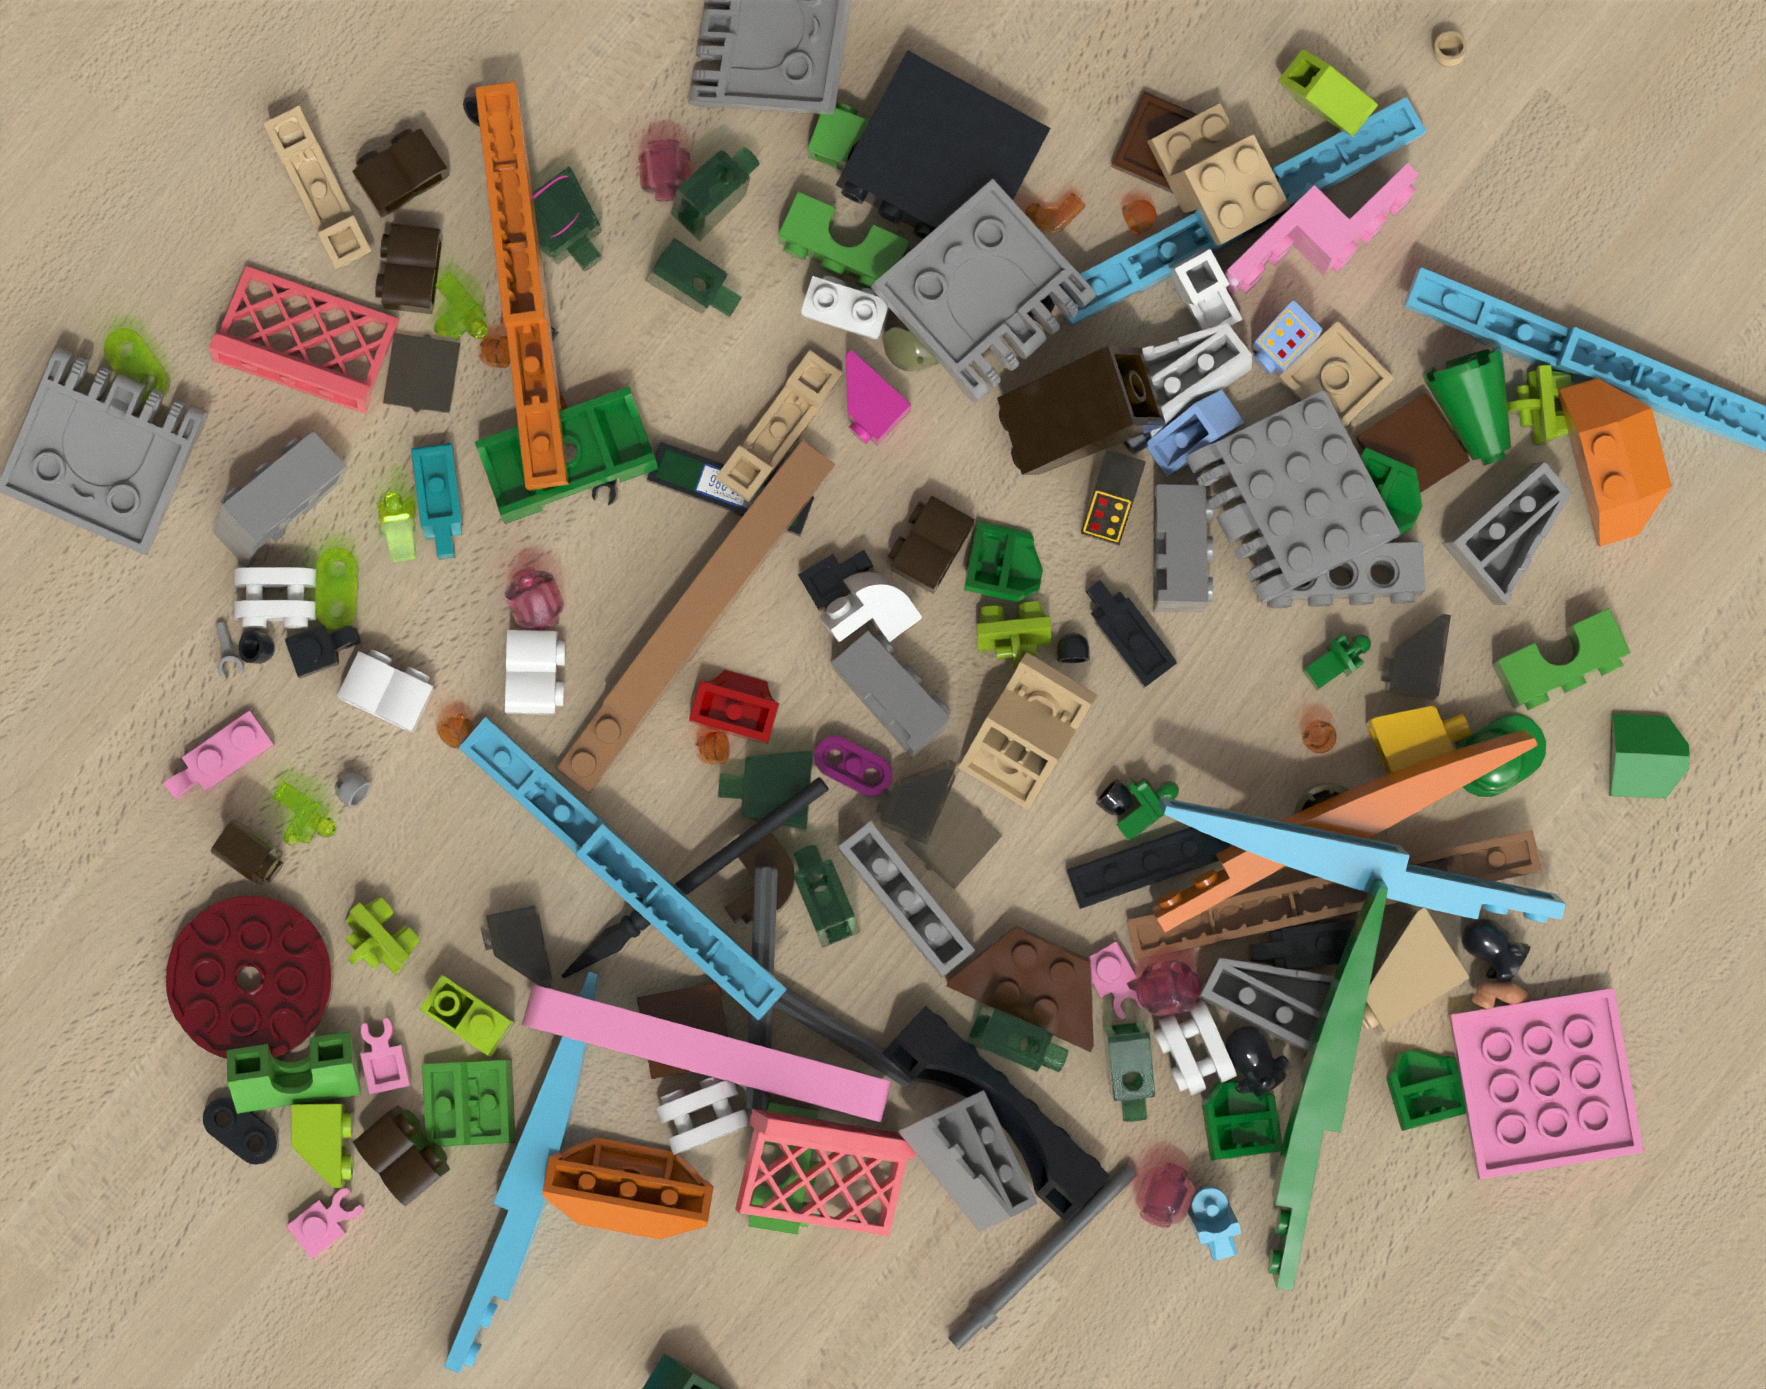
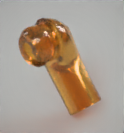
M1070 193L1057 208L1043 207L1039 203H1032L1027 206L1024 213L1041 232L1058 233L1064 230L1085 208V204L1075 194Z

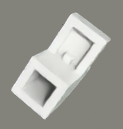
M1204 248L1169 268L1176 291L1182 302L1186 303L1200 331L1225 323L1231 326L1242 320L1226 289L1229 283L1211 249Z
M874 572L857 573L844 579L843 581L851 593L846 597L834 600L829 604L826 612L819 616L826 629L839 642L869 620L890 642L922 618L911 600L886 576Z

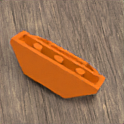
M1599 378L1557 389L1597 545L1603 546L1639 535L1672 487L1652 408Z
M594 1137L572 1146L562 1153L557 1152L549 1156L542 1196L579 1225L661 1240L707 1226L714 1186L708 1180H704L679 1154L673 1155L672 1151Z

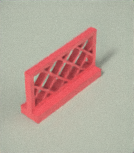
M245 266L218 334H214L209 349L212 361L366 414L371 401V392L399 325V318ZM251 280L268 285L272 297L251 305L246 295ZM275 288L280 289L284 292L277 294ZM296 295L306 298L311 310L289 318L282 301ZM242 302H244L246 308L239 311ZM314 302L320 303L322 305L316 307ZM277 304L284 321L263 330L255 313ZM334 308L343 311L349 323L328 332L320 314ZM249 315L258 331L244 339L229 334L235 321ZM352 315H355V316H358V317H361V318H359V319H357V320H354L353 317H352ZM315 317L323 334L301 343L293 326ZM370 322L387 326L383 337L366 345L358 329ZM289 329L296 346L283 352L272 349L267 337ZM353 330L361 348L339 356L332 339ZM262 340L265 346L257 344L255 342ZM327 342L335 359L322 365L310 362L305 351ZM377 350L373 360L370 352ZM300 353L303 359L295 357L294 355ZM365 355L370 365L366 380L350 376L344 363ZM339 366L341 372L332 369Z
M752 1109L749 1126L754 1128L735 1207L737 1212L889 1236L907 1158H915L914 1150L900 1133ZM765 1141L778 1143L784 1153L783 1156L768 1167L761 1160ZM787 1144L794 1145L795 1147L790 1150ZM808 1148H813L816 1150L821 1161L803 1173L795 1158ZM825 1151H831L832 1153L827 1156ZM845 1154H850L855 1159L858 1167L841 1179L832 1164ZM862 1157H868L869 1159L864 1162ZM882 1160L893 1161L890 1177L878 1185L869 1170ZM790 1163L798 1178L780 1191L771 1175ZM827 1169L835 1184L817 1196L809 1181ZM864 1174L872 1190L854 1202L846 1187ZM766 1180L774 1196L762 1205L750 1204L753 1189ZM803 1186L812 1201L799 1211L791 1210L785 1199ZM841 1192L849 1207L836 1217L829 1216L823 1204ZM878 1198L882 1205L879 1223L866 1222L860 1210ZM780 1203L783 1209L774 1207ZM817 1209L820 1214H813L812 1212ZM854 1215L857 1220H852L849 1218Z

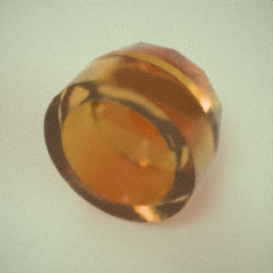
M1136 200L1122 207V215L1128 228L1137 236L1149 230L1155 223L1157 213L1155 207L1149 201Z
M492 335L485 337L479 344V346H482V354L478 355L482 363L492 368L508 367L510 355L507 336Z
M455 712L445 716L437 724L436 731L445 744L459 749L460 745L473 732V726L469 718L464 720L462 713Z
M1313 720L1302 731L1303 744L1314 753H1326L1336 743L1337 735L1334 727L1324 720ZM1325 728L1327 733L1309 742L1308 736Z
M724 732L704 733L695 742V746H699L700 751L696 756L701 762L710 765L727 762L730 754V744Z

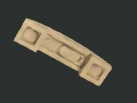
M300 106L262 123L335 270L372 253Z
M809 350L786 381V385L743 444L737 447L715 479L747 502H750L804 433L837 385L843 373Z

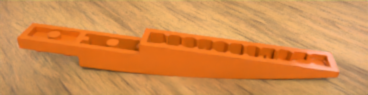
M514 81L475 87L503 323L507 330L525 487L527 490L568 485L559 410L561 409L556 363L517 83Z
M1526 730L1486 740L1425 760L1357 786L1282 820V822L1369 839L1534 748L1538 744L1535 738ZM1233 845L1216 854L1223 867L1222 870L1218 872L1216 870L1207 871L1194 880L1195 885L1182 892L1174 890L1158 899V905L1151 908L1165 933L1285 867V865Z

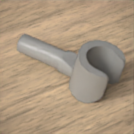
M226 622L217 623L216 628L223 657L218 664V672L221 677L227 679L224 665L227 660H233L237 663L239 675H241L244 671V662L239 656L234 654Z

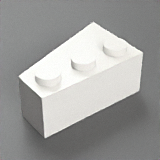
M1228 323L1178 337L1177 341L1157 347L1152 345L1142 348L1166 426L1196 402L1223 390L1252 370V354ZM1166 426L1151 431V438H1153Z

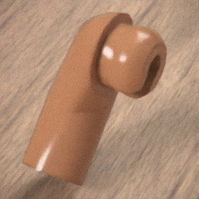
M1483 980L1477 984L1476 988L1478 989L1472 997L1473 1003L1487 1010L1493 1008L1496 998L1510 1005L1530 1001V994L1526 989L1512 982Z

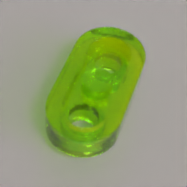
M119 328L111 332L104 342L103 351L105 358L116 374L124 375L144 384L146 378L154 376L156 386L152 390L156 389L163 392L164 398L170 388V378L144 338L128 328ZM128 343L132 344V355L123 357L121 355L122 347ZM146 390L141 400L143 403L147 402L152 390Z
M333 547L324 551L316 565L315 613L318 620L326 628L337 631L351 626L358 614L359 564L350 551L341 547ZM336 563H343L346 566V571L342 576L336 577L332 575V567ZM336 603H341L345 607V611L340 617H333L330 613L331 607Z

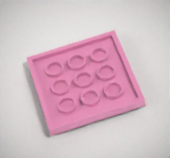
M1614 988L1494 1007L1489 1010L1482 1009L1449 1015L1478 1179L1644 1152Z

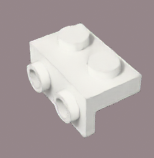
M812 276L801 309V315L805 318L872 339L879 338L883 324L886 325L890 308L873 289L862 288L859 291L846 287V282L831 276H823L822 279Z

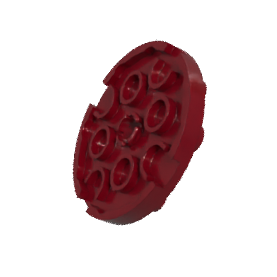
M260 896L233 897L209 906L182 929L171 949L166 968V992L175 1019L198 1046L227 1059V1050L268 1044L274 1058L294 1050L308 1039L319 1026L328 1009L333 990V966L330 953L317 928L309 919L293 907L280 901ZM247 967L256 968L262 978L259 986L252 991L244 990L239 984V975Z

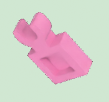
M1117 942L1088 957V959H1091V983L1100 998L1109 993L1112 994L1114 998L1112 1004L1113 1011L1120 1020L1126 1017L1121 1009V1003L1125 998L1133 999L1139 1009L1145 1007L1143 997L1137 991L1130 990L1127 985L1128 982L1137 977Z
M389 1018L383 1019L385 1030L380 1037H373L371 1035L368 1023L361 1024V1035L367 1043L371 1044L372 1048L371 1052L360 1054L369 1095L411 1086L403 1045L390 1046V1040L394 1034V1026Z
M349 1188L339 1190L334 1195L332 1205L329 1208L325 1206L322 1200H318L286 1226L311 1259H314L346 1233L339 1224L342 1220L355 1219L363 1213L365 1208L362 1205L355 1207L350 1212L342 1207L343 1198L352 1192Z

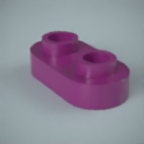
M840 736L827 737L816 747L814 754L817 769L826 777L867 797L882 795L890 787L892 770L884 758ZM831 751H839L843 755V761L839 765H831L827 761V756ZM869 769L876 770L880 775L878 782L875 784H869L864 780V773Z

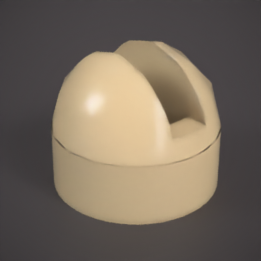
M1447 31L1437 37L1434 45V56L1439 64L1452 68L1459 65L1465 58L1467 42L1461 34Z

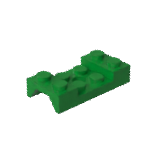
M629 386L560 411L563 443L572 444L577 448L575 458L566 462L568 485L527 490L525 487L518 426L475 441L504 524L543 511V505L619 478L620 483L659 469Z

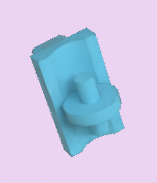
M1204 1186L1198 1189L1193 1194L1191 1200L1192 1209H1188L1187 1213L1200 1244H1205L1207 1248L1209 1247L1213 1261L1237 1255L1233 1236L1241 1234V1230L1224 1192L1215 1186Z

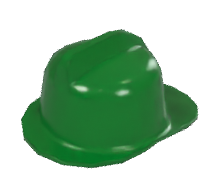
M1506 715L1472 734L1459 745L1458 749L1521 730H1526L1531 734L1538 745L1468 783L1463 788L1478 797H1493L1504 793L1531 776L1542 765L1546 755V740L1542 729L1533 720L1522 715Z

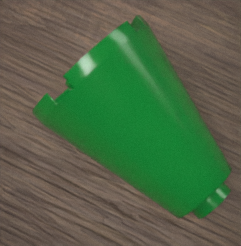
M1496 347L1491 352L1489 349H1485L1447 361L1446 369L1436 371L1435 367L1424 371L1422 375L1426 385L1471 459H1481L1483 465L1505 459L1504 451L1511 448V437L1501 347Z

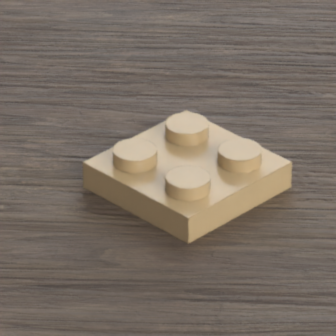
M1338 320L1278 378L1299 401L1325 390L1344 428L1395 379Z

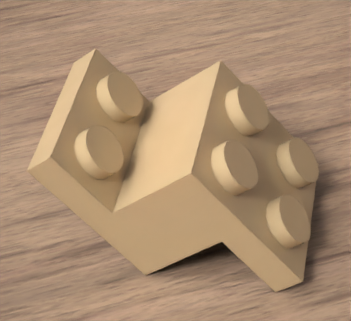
M1221 103L1213 105L1147 141L1183 213L1198 209L1216 245H1221L1290 208L1255 135L1251 134L1238 139Z
M1026 652L958 768L1029 810L1089 711L1097 694Z

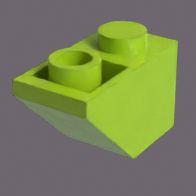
M1305 49L1300 51L1278 79L1279 83L1298 104L1351 137H1354L1378 106L1373 99L1331 65Z
M441 975L419 1008L420 1011L490 1057L493 1056L515 1023L444 975Z
M345 1104L291 1105V1147L332 1188H346V1180H352L353 1155L346 1154V1138L353 1137V1113H346Z

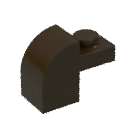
M770 833L738 858L753 879L756 866L771 865L777 868L776 910L779 912L786 906L792 896L795 886V874L790 857L775 836ZM754 887L724 908L735 924L741 919L746 924L753 921Z

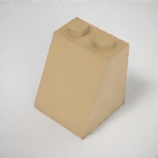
M1423 907L1407 916L1373 968L1362 1026L1365 1030L1373 1029L1376 1034L1385 1032L1470 978L1426 908Z

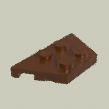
M1014 926L1000 937L996 943L986 948L972 962L949 978L947 987L1027 1024L1036 1026V1028L1088 1052H1092L1094 1036L1091 959L1019 926Z

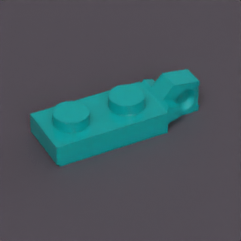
M452 443L411 448L421 529L424 531L425 539H435L439 560L456 558L453 536L462 535L461 525H463L453 445Z

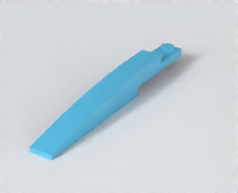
M1405 97L1370 116L1354 137L1342 131L1272 168V171L1291 208L1314 185L1323 193L1421 137L1427 131L1408 98ZM1290 208L1221 245H1216L1197 209L1194 214L1081 273L1080 275L1094 290L1096 297L1084 308L1075 304L1079 311L1073 318L1064 316L1069 325L1073 327L1138 291L1142 293L1171 277L1169 268L1204 248H1209L1212 253H1215L1279 218Z
M1423 267L1416 270L1403 304L1404 308L1474 336V341L1494 349L1501 347L1503 353L1533 365H1551L1552 371L1570 373L1571 380L1578 383L1599 378L1652 408V411L1766 452V406L1577 327L1571 329Z
M485 717L460 745L459 749L566 844L575 853V856L757 1020H761L787 990L783 984L638 850L489 718Z
M1163 797L1159 799L1158 806L1162 812L1177 821L1269 860L1369 893L1375 879L1383 880L1388 887L1387 898L1473 919H1478L1482 904H1484L1483 908L1485 910L1498 914H1507L1508 909L1521 911L1525 918L1538 922H1547L1548 917L1561 920L1563 917L1566 903L1556 893L1408 864L1410 855L1401 845Z
M588 973L579 997L596 1001L599 976L597 974ZM562 1036L494 1200V1205L508 1210V1213L444 1365L447 1369L461 1373L466 1365L471 1368L474 1366L482 1344L475 1342L482 1326L485 1328L490 1327L498 1305L492 1303L494 1296L505 1301L511 1300L547 1199L542 1196L549 1156L557 1152L562 1153L588 1043Z

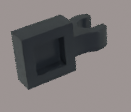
M865 550L855 554L841 564L838 563L834 554L801 572L798 576L816 607L821 611L834 600L851 593L844 583V579L857 573L866 572L874 566Z
M320 625L284 639L295 671L300 679L339 665L335 655L336 652L362 643L357 628H354L353 625L337 630L328 635L326 627Z

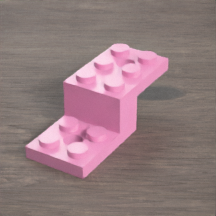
M1407 163L1350 220L1314 185L1227 270L1225 277L1229 283L1226 287L1229 295L1233 297L1240 289L1245 294L1248 293L1262 279L1261 274L1266 270L1264 266L1268 262L1273 266L1278 264L1289 253L1291 245L1323 276L1331 268L1339 272L1354 257L1353 253L1359 248L1357 243L1360 240L1365 244L1370 242L1383 228L1382 225L1388 219L1386 215L1391 212L1396 216L1412 200L1411 196L1417 191L1413 185L1419 174Z

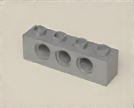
M1423 542L1385 543L1341 565L1350 574V583L1348 585L1338 586L1334 584L1329 577L1328 571L1310 580L1309 584L1305 587H1296L1267 601V607H1292V601L1308 600V606L1323 607L1333 605V599H1349V605L1374 604V598L1390 597V603L1392 604L1415 602V596H1421L1425 591ZM1267 548L1255 553V566L1273 560ZM1374 565H1384L1391 573L1390 583L1384 585L1376 583L1370 575L1371 567ZM1279 570L1257 580L1256 586L1279 575Z
M871 821L838 846V851L941 978L945 977L975 952L974 948Z

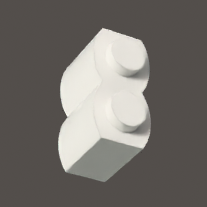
M507 630L506 714L556 715V706H564L565 683L557 681V665H565L566 642L558 640L557 631Z
M370 649L368 655L358 651L337 697L362 711L414 734L435 690L433 686L427 684L430 677L411 667H407L405 673L390 666L393 659L373 649Z

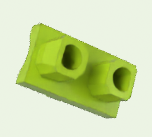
M1551 365L1538 366L1537 370L1527 373L1528 385L1517 386L1518 400L1507 404L1508 413L1519 414L1520 427L1532 426L1533 445H1546L1559 437L1569 435L1563 411L1555 412L1554 398H1559L1557 389L1570 386L1572 382L1570 373L1552 371Z
M1039 601L1024 602L1019 605L1020 619L1004 621L1003 607L998 605L983 606L981 608L980 623L976 624L978 653L995 651L996 659L1012 658L1013 669H1017L1026 652L1033 656L1037 655V647L1051 646L1050 616L1045 617Z
M382 897L374 899L365 906L359 902L350 910L351 914L345 920L347 925L354 931L345 939L355 950L349 956L348 961L355 966L364 960L373 970L383 962L396 975L405 967L410 954L418 945L420 938L406 925L393 936L382 927L394 914L392 908Z

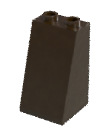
M1106 346L997 398L1001 408L999 409V419L1003 428L1008 431L1013 446L1011 448L1012 460L1022 475L1043 474L1166 426L1141 347Z

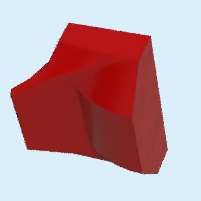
M724 670L711 681H700L689 722L743 739L769 744L780 704L772 698L767 681Z

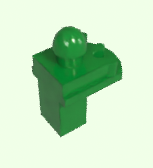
M1342 633L1326 646L1329 652L1306 667L1303 672L1316 690H1319L1343 672L1348 677L1364 664L1363 660L1358 656L1365 654L1370 649L1371 640L1367 635L1358 634L1352 637V641L1348 643L1345 635Z
M1132 777L1126 780L1128 787L1142 805L1116 824L1128 841L1165 815L1158 806L1159 799L1163 797L1174 800L1178 796L1179 787L1175 782L1166 781L1160 784V788L1155 791L1145 778L1138 782Z

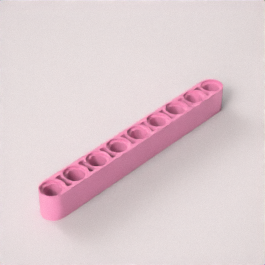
M537 985L532 986L522 1022L523 1026L877 1122L882 1120L892 1083L877 1077Z

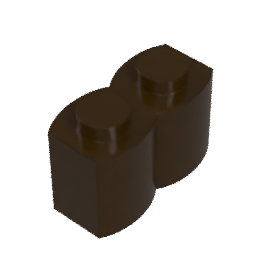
M421 128L414 132L411 129L400 132L391 140L392 146L380 153L376 150L370 151L356 162L358 167L352 171L353 175L380 218L393 213L410 202L414 197L430 190L450 176L446 165Z
M392 223L390 234L383 233L380 256L381 258H387L385 273L377 274L375 297L381 298L384 309L433 314L443 240L440 229Z
M931 496L926 504L919 501L908 521L914 525L906 539L899 536L888 555L890 559L894 560L891 565V571L934 594L974 526L975 519L934 496Z
M232 820L211 848V854L257 885L264 882V880L270 883L284 864V862L279 860L282 856L281 850L237 820Z
M397 1105L357 1137L353 1143L367 1164L380 1175L383 1183L393 1196L406 1206L446 1174L450 1168L446 1162L447 1156L444 1150L437 1143L429 1142L424 1138L420 1130L421 1124L418 1118L411 1111L403 1110Z

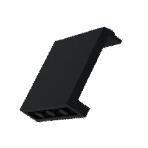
M907 50L840 175L836 186L842 189V195L858 204H863L865 201L878 208L877 213L881 217L893 223L902 221L914 228L913 233L924 239L992 179L1013 200L1051 128Z

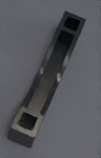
M926 1005L883 1051V1054L912 1081L943 1087L965 1098L984 1090L1000 1125L1010 1135L1025 1160L1031 1174L1035 1194L1065 1222H1068L1086 1204L1110 1176L1101 1167L1096 1158L1084 1152L1071 1140L1069 1134L1063 1128L1056 1126L1040 1111L1034 1101L1021 1094L1009 1083L1008 1078L1001 1071L994 1069L979 1055L972 1044L958 1036L948 1026L944 1018L933 1013Z

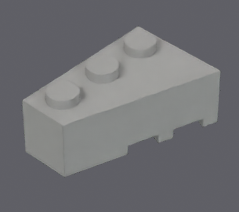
M314 431L304 439L300 436L295 437L283 448L281 452L283 454L282 457L273 464L270 461L264 462L251 475L253 479L243 488L239 485L233 487L220 501L222 507L214 534L246 568H249L257 561L254 558L257 549L271 538L277 542L285 534L282 531L284 527L301 513L305 516L343 479L347 465Z
M1546 462L1532 463L1442 544L1493 605H1507L1512 596L1511 592L1522 573L1529 567L1532 562V556L1542 539L1547 536L1571 492Z
M1156 484L1154 489V612H1203L1208 602L1213 601V577H1208V561H1213V537H1207V521L1213 520V510L1208 501L1213 496H1206V486Z
M866 631L831 662V668L913 759L950 726L951 718L948 716L950 711L935 694L930 697L920 686L923 683L922 679L908 664L904 667L899 664L892 656L896 652L882 634L879 633L874 637L869 631Z
M1219 958L1215 961L1197 997L1307 1053L1334 976Z
M984 1090L898 1131L979 1231L1007 1220L1038 1204Z

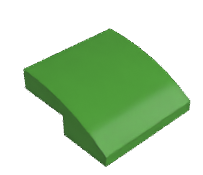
M512 1060L422 1064L425 1138L429 1142H435L440 1147L515 1143Z

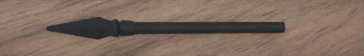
M818 777L676 882L675 885L684 894L688 895L826 793L829 788ZM636 910L631 912L630 916H623L620 923L607 927L562 974V978H566L619 952L631 937L639 936L641 933L640 929L643 931L651 923Z

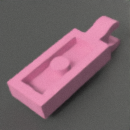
M249 710L183 756L182 759L188 768L174 775L163 784L175 799H178L199 783L205 792H209L275 745Z

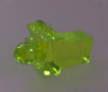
M451 272L448 273L435 286L452 307L436 320L434 331L441 337L450 335L456 341L466 332L474 338L481 339L487 334V324L483 318L486 314Z
M388 492L383 502H376L380 537L386 536L392 562L416 559L413 532L417 531L416 507L413 496H408L403 500L397 492Z
M281 782L272 799L296 813L284 832V842L290 846H294L299 842L310 844L316 832L322 837H332L336 833L337 828L335 822L330 817H327L330 810L286 782Z

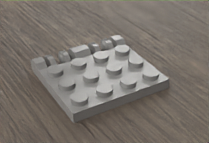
M705 0V3L711 6L727 7L730 10H703L699 39L705 42L724 44V46H698L696 56L706 61H721L720 71L704 69L693 71L692 80L695 83L712 86H691L689 104L703 108L729 107L834 115L852 0Z
M994 179L988 182L871 286L875 293L954 378L962 392L974 403H977L989 392L984 381L993 388L1001 380L996 370L982 356L989 347L1000 363L1008 368V370L1013 371L1019 365L1016 356L1000 339L1002 336H1004L1008 345L1023 359L1029 357L1047 341L1045 333L1028 315L1030 311L1035 320L1049 334H1054L1060 329L1057 319L1041 301L1050 295L1053 303L1067 317L1073 318L1079 311L1075 304L1084 308L1096 297L1092 287Z
M57 347L50 358L0 477V492L141 554L148 555L195 442L204 428L208 412L192 405L185 415L178 434L174 432L180 425L187 404L177 399L170 407L163 428L151 422L162 404L163 392L154 389L150 393L140 417H136L134 415L142 403L146 393V385L118 374L104 403L100 399L106 392L112 371L101 367L94 378L88 395L76 391L87 373L89 361L78 357L65 385H63L62 383L66 379L73 363L74 354Z
M1325 390L1216 443L1196 450L1185 458L1193 473L1202 471L1220 461L1223 465H1219L1197 477L1196 480L1200 487L1210 486L1229 475L1234 487L1214 495L1208 501L1212 510L1241 498L1243 504H1239L1217 517L1229 543L1237 542L1257 531L1259 532L1261 537L1242 545L1234 551L1238 560L1249 558L1264 548H1267L1273 560L1251 568L1246 574L1249 581H1257L1279 570V575L1254 587V591L1261 603L1270 601L1399 537L1401 534Z

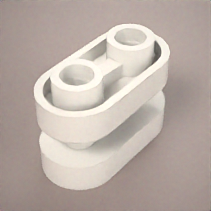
M249 567L234 569V587L246 588V600L234 602V619L242 620L243 628H266L267 621H283L284 628H307L308 621L316 620V602L304 601V588L316 587L317 570L299 567ZM263 589H287V600H263Z
M1203 1000L1188 1006L1192 1019L1178 1024L1172 1013L1157 1020L1160 1028L1153 1031L1162 1053L1170 1051L1176 1067L1170 1069L1179 1091L1187 1089L1190 1096L1206 1090L1203 1077L1214 1072L1221 1083L1237 1076L1213 1018ZM1198 1034L1208 1057L1195 1062L1186 1039Z
M710 1077L699 1082L702 1090L686 1095L684 1089H680L661 1097L663 1105L656 1108L661 1124L674 1120L679 1135L668 1139L673 1155L749 1126L750 1120L746 1110L743 1109L733 1113L728 1101L729 1098L739 1094L735 1083ZM712 1105L718 1119L694 1128L689 1114Z

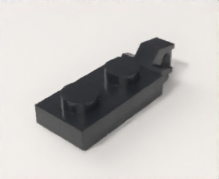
M1101 580L1085 591L1097 607V609L1090 613L1096 621V626L1143 688L1177 664L1176 659L1129 597L1126 599L1121 592L1112 596Z
M1356 920L1281 928L1279 931L1270 932L1271 942L1249 945L1251 961L1273 959L1274 967L1284 969L1339 964Z

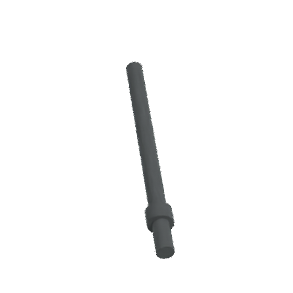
M1125 1164L984 1303L980 1300L969 1311L971 1316L948 1339L960 1350L982 1327L987 1329L998 1319L996 1314L1138 1176L1128 1164Z

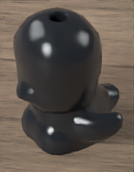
M1478 917V919L1471 920L1461 936L1463 948L1469 954L1492 965L1487 971L1486 977L1500 982L1510 981L1516 975L1531 948L1528 944L1510 940L1509 932L1488 917Z
M1251 1026L1241 1027L1228 1036L1225 1048L1232 1064L1245 1076L1235 1086L1238 1093H1253L1258 1097L1271 1091L1285 1080L1287 1076L1285 1071L1289 1066V1060L1286 1056H1279L1274 1059L1265 1036L1258 1029Z

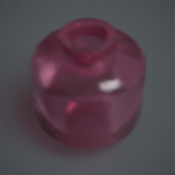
M677 140L647 143L648 148L643 150L638 156L641 189L649 194H655L656 201H675L679 188L680 193L692 186L690 153L686 148L681 147Z
M533 567L524 568L516 572L512 577L513 581L507 586L504 593L516 623L534 631L545 630L556 624L560 619L559 615L562 613L565 603L554 576L544 570L536 571Z
M1182 960L1149 964L1143 970L1136 983V993L1140 1004L1155 1016H1166L1190 1011L1195 1005L1201 990L1198 975Z
M1166 1163L1164 1167H1153L1146 1171L1135 1196V1204L1140 1210L1139 1214L1142 1219L1161 1228H1170L1171 1224H1178L1184 1221L1191 1206L1193 1194L1196 1192L1195 1186L1187 1178L1188 1172L1184 1168L1172 1163Z

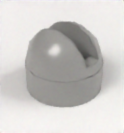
M356 772L344 773L340 776L344 783L336 782L335 792L346 806L354 808L366 798L372 784Z

